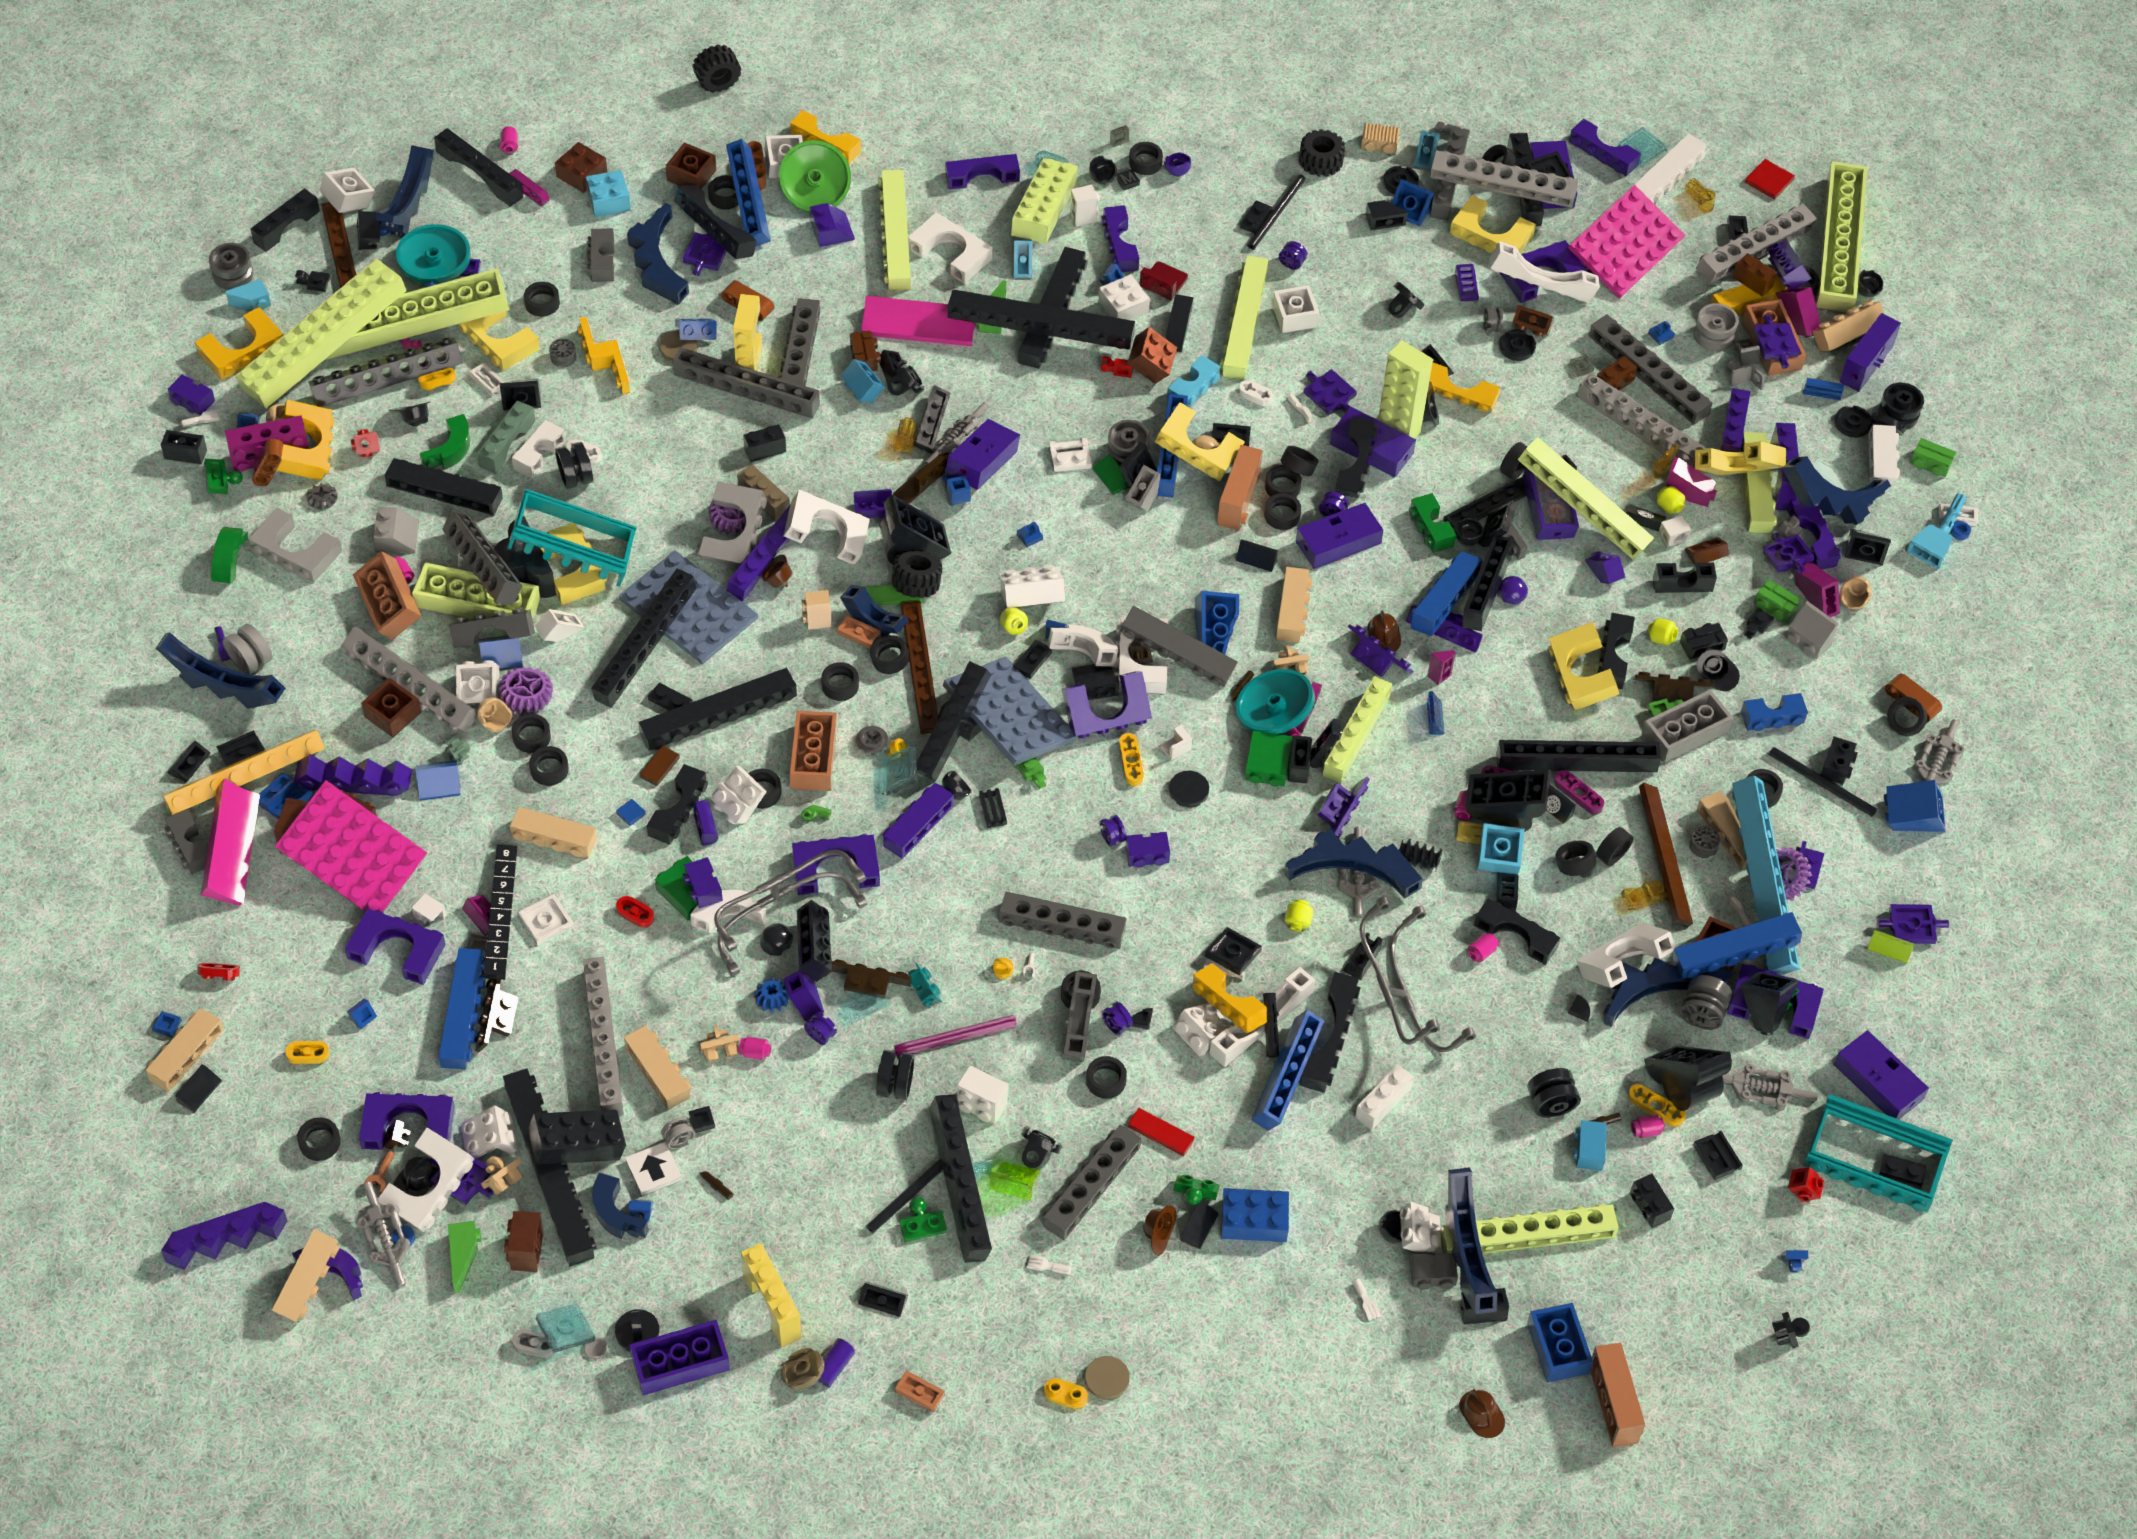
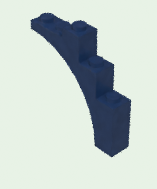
M411 145L405 174L396 196L385 210L376 212L375 220L381 221V225L386 226L385 230H390L391 235L402 236V233L407 234L409 232L412 213H418L421 192L427 193L434 154L432 149Z
M665 203L656 210L650 219L646 220L644 225L637 222L634 227L628 230V245L636 249L634 253L635 266L643 269L641 274L642 287L679 305L689 294L688 281L677 275L667 265L659 249L660 237L665 226L672 219V207Z
M1808 456L1794 457L1782 467L1801 506L1815 507L1818 505L1823 515L1837 516L1840 514L1845 524L1857 525L1862 523L1864 518L1870 514L1867 507L1871 506L1877 497L1884 495L1885 491L1891 486L1888 479L1874 480L1865 487L1855 491L1843 490L1824 479L1814 468Z
M170 632L164 634L155 648L181 672L179 677L191 688L207 686L220 699L235 696L248 709L276 703L286 689L273 675H249L222 667L194 652Z
M1331 829L1318 833L1314 838L1313 848L1306 849L1302 855L1297 858H1291L1285 864V876L1289 881L1312 871L1340 868L1364 872L1379 878L1393 887L1404 899L1422 888V877L1393 843L1387 847L1380 848L1376 853L1362 836L1350 840L1345 846Z
M1654 958L1651 964L1647 963L1644 971L1623 963L1627 979L1612 988L1615 989L1611 997L1613 1002L1611 1005L1607 1004L1603 1015L1606 1016L1604 1024L1612 1027L1623 1011L1643 997L1669 990H1687L1692 978L1682 979L1676 964L1673 966L1658 958ZM1719 968L1714 972H1704L1699 975L1718 978L1728 985L1732 972Z
M1470 1167L1448 1170V1205H1445V1225L1453 1236V1258L1460 1268V1289L1475 1314L1497 1312V1290L1492 1283L1485 1264L1476 1225L1472 1170Z

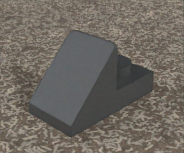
M1752 338L1734 342V348L1739 354L1741 366L1759 363L1760 348Z
M1511 523L1508 533L1503 536L1513 538L1512 554L1520 560L1525 558L1527 545Z

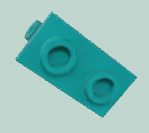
M916 962L915 965L918 969L910 970L908 976H911V984L915 990L921 986L923 987L916 992L922 1004L929 1007L934 1004L933 1001L936 999L942 1002L939 997L941 991L935 983H931L930 978L932 975L926 967L922 968Z

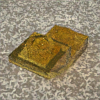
M1672 444L1670 450H1666L1660 460L1655 461L1653 466L1655 479H1660L1668 472L1680 446Z
M1662 881L1644 882L1641 887L1623 889L1620 893L1628 910L1640 909L1668 900Z

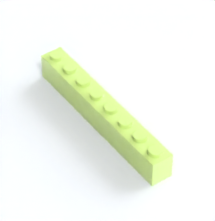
M882 170V178H878L879 189H882V191H879V201L883 202V205H880V216H884V218H881V229H885V232H882V243H886V245H882L883 256L887 258L883 259L884 270H887V273H884V283L888 284L889 291L911 290L904 171Z
M1247 255L1246 262H1242L1240 273H1243V276H1239L1237 286L1240 287V290L1236 289L1235 300H1237V303H1233L1232 307L1234 317L1230 316L1229 321L1231 331L1227 330L1226 341H1228V344H1224L1223 355L1226 356L1221 358L1220 369H1223L1222 377L1245 380L1269 260L1267 258Z
M1538 437L1517 459L1631 559L1635 560L1654 539V537Z

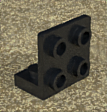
M1095 664L1072 668L1075 685H1085L1088 700L1119 696L1118 675L1114 676L1112 666H1095Z

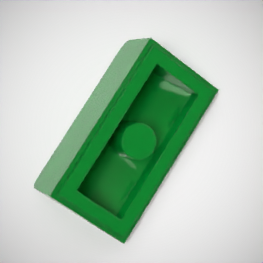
M1110 454L1093 467L1094 472L1113 495L1129 488L1120 466Z

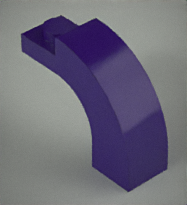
M304 1248L292 1253L295 1264ZM339 1248L335 1258L330 1257L326 1264L330 1267L328 1272L339 1275L346 1283L353 1299L356 1300L362 1297L360 1289L363 1288V1284L359 1278L362 1275L360 1267L348 1252Z

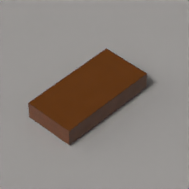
M662 746L640 773V778L658 786L680 759V754Z

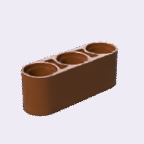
M751 141L748 145L751 147L761 191L766 187L763 148L760 142Z
M736 280L732 281L721 292L722 299L735 308H738L741 294L759 296L760 312L758 321H763L775 309L773 302L769 298Z
M278 439L266 441L254 465L252 481L255 485L267 486L271 482L281 463L284 445L282 441Z
M1898 674L1885 686L1886 693L1895 700L1901 697H1911L1918 700L1927 713V722L1931 721L1942 711L1943 707L1940 701L1905 674ZM1910 705L1904 706L1919 718L1916 708Z

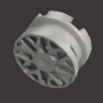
M685 1117L671 1120L661 1130L662 1137L666 1140L667 1146L672 1150L688 1145L687 1141L689 1139L693 1140L696 1134Z

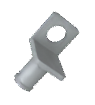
M1737 359L1728 362L1727 368L1732 371L1731 386L1751 380L1760 390H1763L1765 376L1754 364L1742 367ZM1756 374L1759 376L1760 382H1758Z

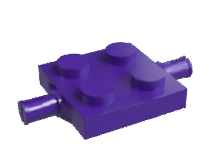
M694 232L683 256V263L695 266L692 272L695 276L696 274L697 276L700 275L702 268L718 271L727 251L709 234Z
M1766 314L1763 316L1765 325H1755L1753 328L1756 341L1763 359L1779 360L1781 368L1786 369L1789 367L1787 358L1798 357L1800 354L1799 347L1790 323H1773L1771 315Z
M1331 369L1320 377H1317L1312 371L1306 374V377L1312 383L1304 388V394L1326 414L1330 415L1340 409H1343L1345 412L1348 411L1351 407L1348 403L1357 396V391L1334 370Z
M1773 533L1771 538L1774 542L1762 547L1763 554L1778 573L1791 568H1795L1798 573H1803L1805 571L1803 565L1814 561L1813 553L1799 535L1781 538L1778 533Z
M1890 904V919L1877 920L1879 928L1890 927L1894 937L1914 944H1936V928H1949V920H1936L1932 911V905Z
M430 1157V1162L438 1166L436 1174L430 1180L431 1184L436 1187L440 1179V1167L437 1161ZM474 1158L472 1168L463 1175L459 1187L450 1196L464 1205H467L478 1192L487 1198H491L494 1191L488 1187L484 1189L481 1185L492 1174L486 1172L487 1165Z

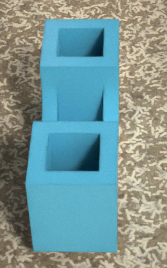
M1201 355L1190 368V378L1194 381H1185L1179 377L1168 387L1167 400L1169 394L1188 396L1187 407L1193 406L1200 395H1204L1212 384L1218 382L1220 366Z

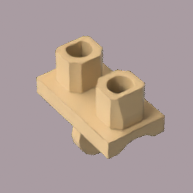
M1287 645L1284 646V652L1278 653L1280 659H1274L1273 664H1271L1272 670L1294 667L1295 671L1306 675L1308 672L1307 663L1310 659L1308 654L1299 655L1298 650H1291L1290 646Z
M717 1025L713 1026V1032L707 1033L706 1038L707 1040L715 1038V1040L702 1042L699 1046L707 1062L719 1060L717 1053L719 1048H725L727 1057L737 1056L738 1034L720 1038L728 1035L727 1029L719 1031Z
M490 1157L486 1163V1172L494 1175L482 1182V1187L485 1189L490 1186L494 1193L498 1195L509 1187L502 1178L503 1176L510 1186L521 1179L522 1176L516 1168L521 1164L518 1158L504 1167L505 1160L503 1158Z

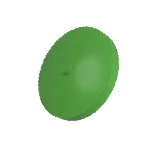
M817 140L801 142L792 147L784 156L778 172L779 186L788 202L804 212L810 213V206L825 203L837 207L844 200L850 188V166L845 156L829 143Z

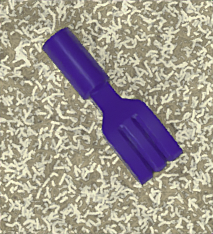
M217 626L214 628L217 641L220 643L218 652L221 662L231 660L223 645V639L225 638L221 626Z

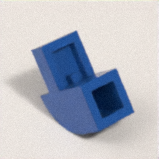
M949 475L942 476V483L950 506L971 501V488L966 476L956 478Z

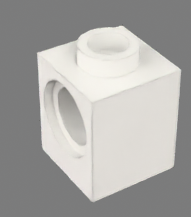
M1683 516L1661 522L1659 535L1667 548L1688 541L1691 533L1690 524L1684 520Z

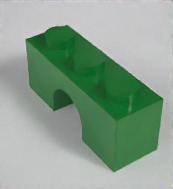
M1433 493L1411 499L1409 515L1412 519H1415L1418 531L1424 535L1426 546L1430 547L1433 553L1454 547L1456 534L1449 521L1444 523L1432 521L1438 519L1440 505Z

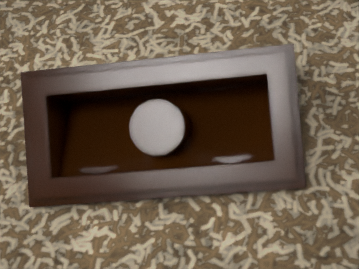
M1719 537L1685 548V552L1693 564L1708 563L1729 556L1728 543Z

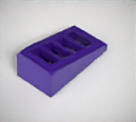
M1474 264L1456 265L1454 275L1460 301L1479 300Z

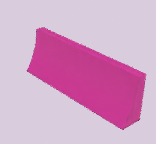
M866 296L861 332L871 331L874 337L972 347L975 323L948 318V304Z
M225 778L217 788L201 896L241 906L244 902L260 794L245 790Z

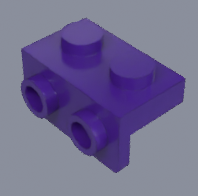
M892 490L855 491L853 493L855 513L869 519L876 517L884 519L886 517L884 503L892 495Z

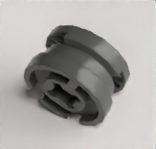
M1485 307L1484 328L1486 333H1491L1492 331L1502 332L1503 313L1501 307H1495L1494 309Z
M561 338L551 343L549 348L550 358L555 366L569 367L574 364L577 355L575 344L571 340Z
M1708 826L1697 828L1693 832L1689 844L1691 851L1701 858L1714 856L1720 844V835L1715 829Z

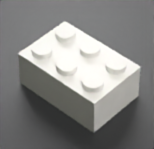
M1045 565L1039 569L1027 567L1023 571L1006 570L1004 573H999L1001 596L1007 608L1065 601L1064 579L1057 566Z

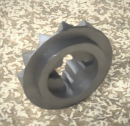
M320 483V485H313L312 489H308L306 498L311 507L326 509L336 503L338 493L335 487H331L329 483L326 485ZM321 492L324 493L323 500L320 497Z
M867 726L862 728L856 735V744L859 750L862 749L865 754L871 752L874 755L878 751L882 753L883 748L887 747L888 735L880 727ZM868 737H869V739L871 738L872 740L875 739V740H876V744H875V743L873 744L872 742L869 743Z

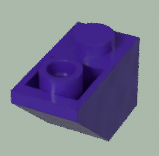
M1597 551L1592 553L1591 557L1585 559V562L1600 583L1611 584L1626 578L1619 555Z
M800 970L783 978L789 998L805 1021L811 1020L816 1012L824 1013L816 983L812 978Z

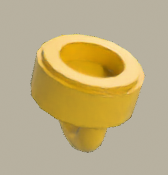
M898 738L890 742L887 751L888 757L901 759L907 756L908 748L904 740Z
M996 958L994 960L993 973L997 978L1007 979L1013 974L1014 967L1011 960L1008 958Z

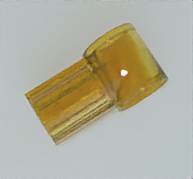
M1695 178L1689 180L1684 190L1698 203V209L1701 212H1712L1715 205V191L1706 189Z
M905 417L900 420L898 433L894 437L893 452L913 454L916 422L912 418Z

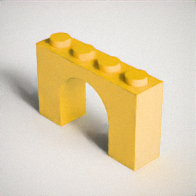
M260 307L243 315L246 328L255 337L249 346L238 350L227 349L211 333L194 341L198 355L221 381L244 369L284 336Z
M286 400L282 411V419L302 415L305 432L313 437L317 446L311 449H302L283 445L281 463L276 471L322 480L324 474H328L330 469V463L327 460L330 458L332 448H329L333 438V433H330V429L332 430L334 425L332 410Z

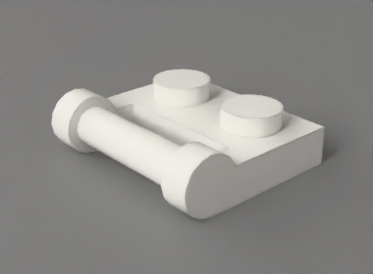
M1087 438L1057 443L1049 441L1054 472L1092 468ZM1082 448V450L1058 453L1056 451L1063 449Z

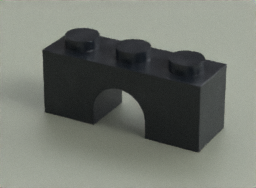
M1714 562L1695 563L1693 569L1688 572H1678L1676 563H1656L1653 574L1655 593L1713 592L1717 579Z

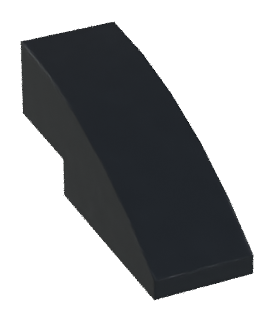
M1175 294L1165 339L1177 347V352H1182L1189 327L1194 297Z

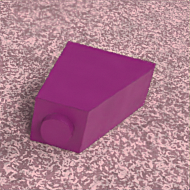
M1797 287L1793 291L1791 288H1787L1777 292L1776 296L1782 300L1796 334L1803 335L1805 338L1814 336L1813 330L1819 328L1818 325L1821 323L1811 287Z
M1674 458L1666 483L1667 487H1676L1684 494L1685 501L1708 507L1710 500H1715L1717 490H1714L1716 483L1714 480L1680 458Z
M1811 562L1803 565L1805 567L1803 573H1798L1794 569L1795 584L1809 603L1830 618L1840 614L1838 580Z

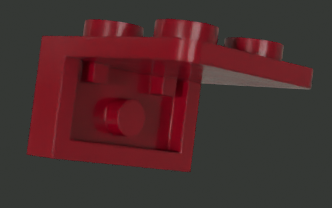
M1158 261L1151 269L1144 267L1141 270L1140 287L1172 301L1175 294L1178 293L1187 281L1188 274Z

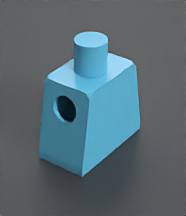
M1945 524L1940 525L1939 528L1928 525L1912 538L1907 552L1940 569L1953 540L1952 535L1949 534L1950 528Z

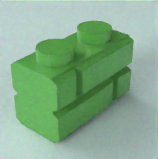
M1921 438L1910 463L1914 464L1917 468L1929 470L1937 476L1946 477L1957 452Z
M1768 579L1757 592L1754 604L1759 609L1773 614L1777 620H1783L1788 623L1798 611L1802 599Z

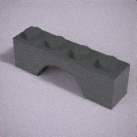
M524 607L512 609L511 613H505L504 610L493 612L492 616H486L485 613L474 615L473 619H467L466 616L458 617L449 625L454 648L474 645L478 642L481 631L489 626L503 629L511 639L527 637L535 633L531 609L524 610Z
M1078 971L1075 973L1062 1059L1084 1061L1090 1014L1097 980L1096 974Z

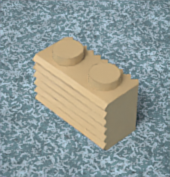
M1365 123L1361 149L1370 152L1380 151L1386 154H1396L1400 128Z
M827 589L825 591L818 590L817 592L810 591L809 593L806 591L805 600H801L803 624L807 623L808 630L831 627L829 591Z

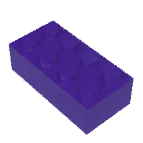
M717 1319L629 1345L631 1358L643 1396L730 1370L728 1354Z

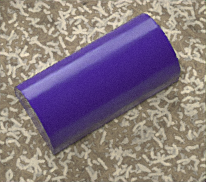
M695 801L693 815L701 845L716 843L719 837L710 804L707 801Z
M837 1338L823 1356L825 1362L824 1371L818 1381L829 1388L855 1354L854 1348L847 1341Z

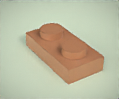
M846 616L837 628L838 635L869 649L881 637L880 630L849 616Z
M907 1370L895 1387L897 1394L933 1413L945 1396L944 1390Z

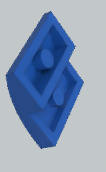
M281 773L259 793L258 805L279 819L286 798L309 802L314 795L312 791L294 782V778Z

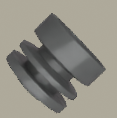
M1699 975L1693 977L1689 982L1686 996L1680 1008L1682 1019L1688 1024L1704 1030L1720 1028L1732 997L1731 988L1724 981L1712 976Z

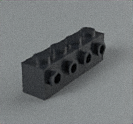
M811 899L797 909L799 970L817 982L832 972L830 923L828 910Z

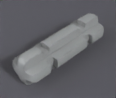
M1438 121L1435 131L1439 133L1445 132L1444 134L1450 135L1452 127H1461L1451 124L1445 125L1444 122Z

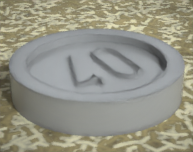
M591 1338L585 1343L584 1351L588 1358L600 1359L606 1354L607 1345L601 1338Z

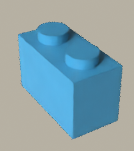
M853 359L841 374L842 379L845 381V386L855 393V398L860 402L872 403L885 387L863 361Z
M1581 1120L1579 1128H1575L1574 1141H1578L1577 1147H1574L1573 1160H1577L1576 1168L1603 1170L1606 1156L1607 1123Z

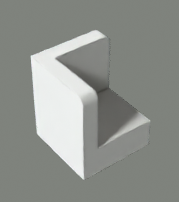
M1180 725L1174 728V738L1161 744V748L1170 760H1173L1191 750L1192 738Z
M424 894L412 907L413 917L419 922L424 918L432 922L437 916L443 919L446 917L445 906L427 894Z

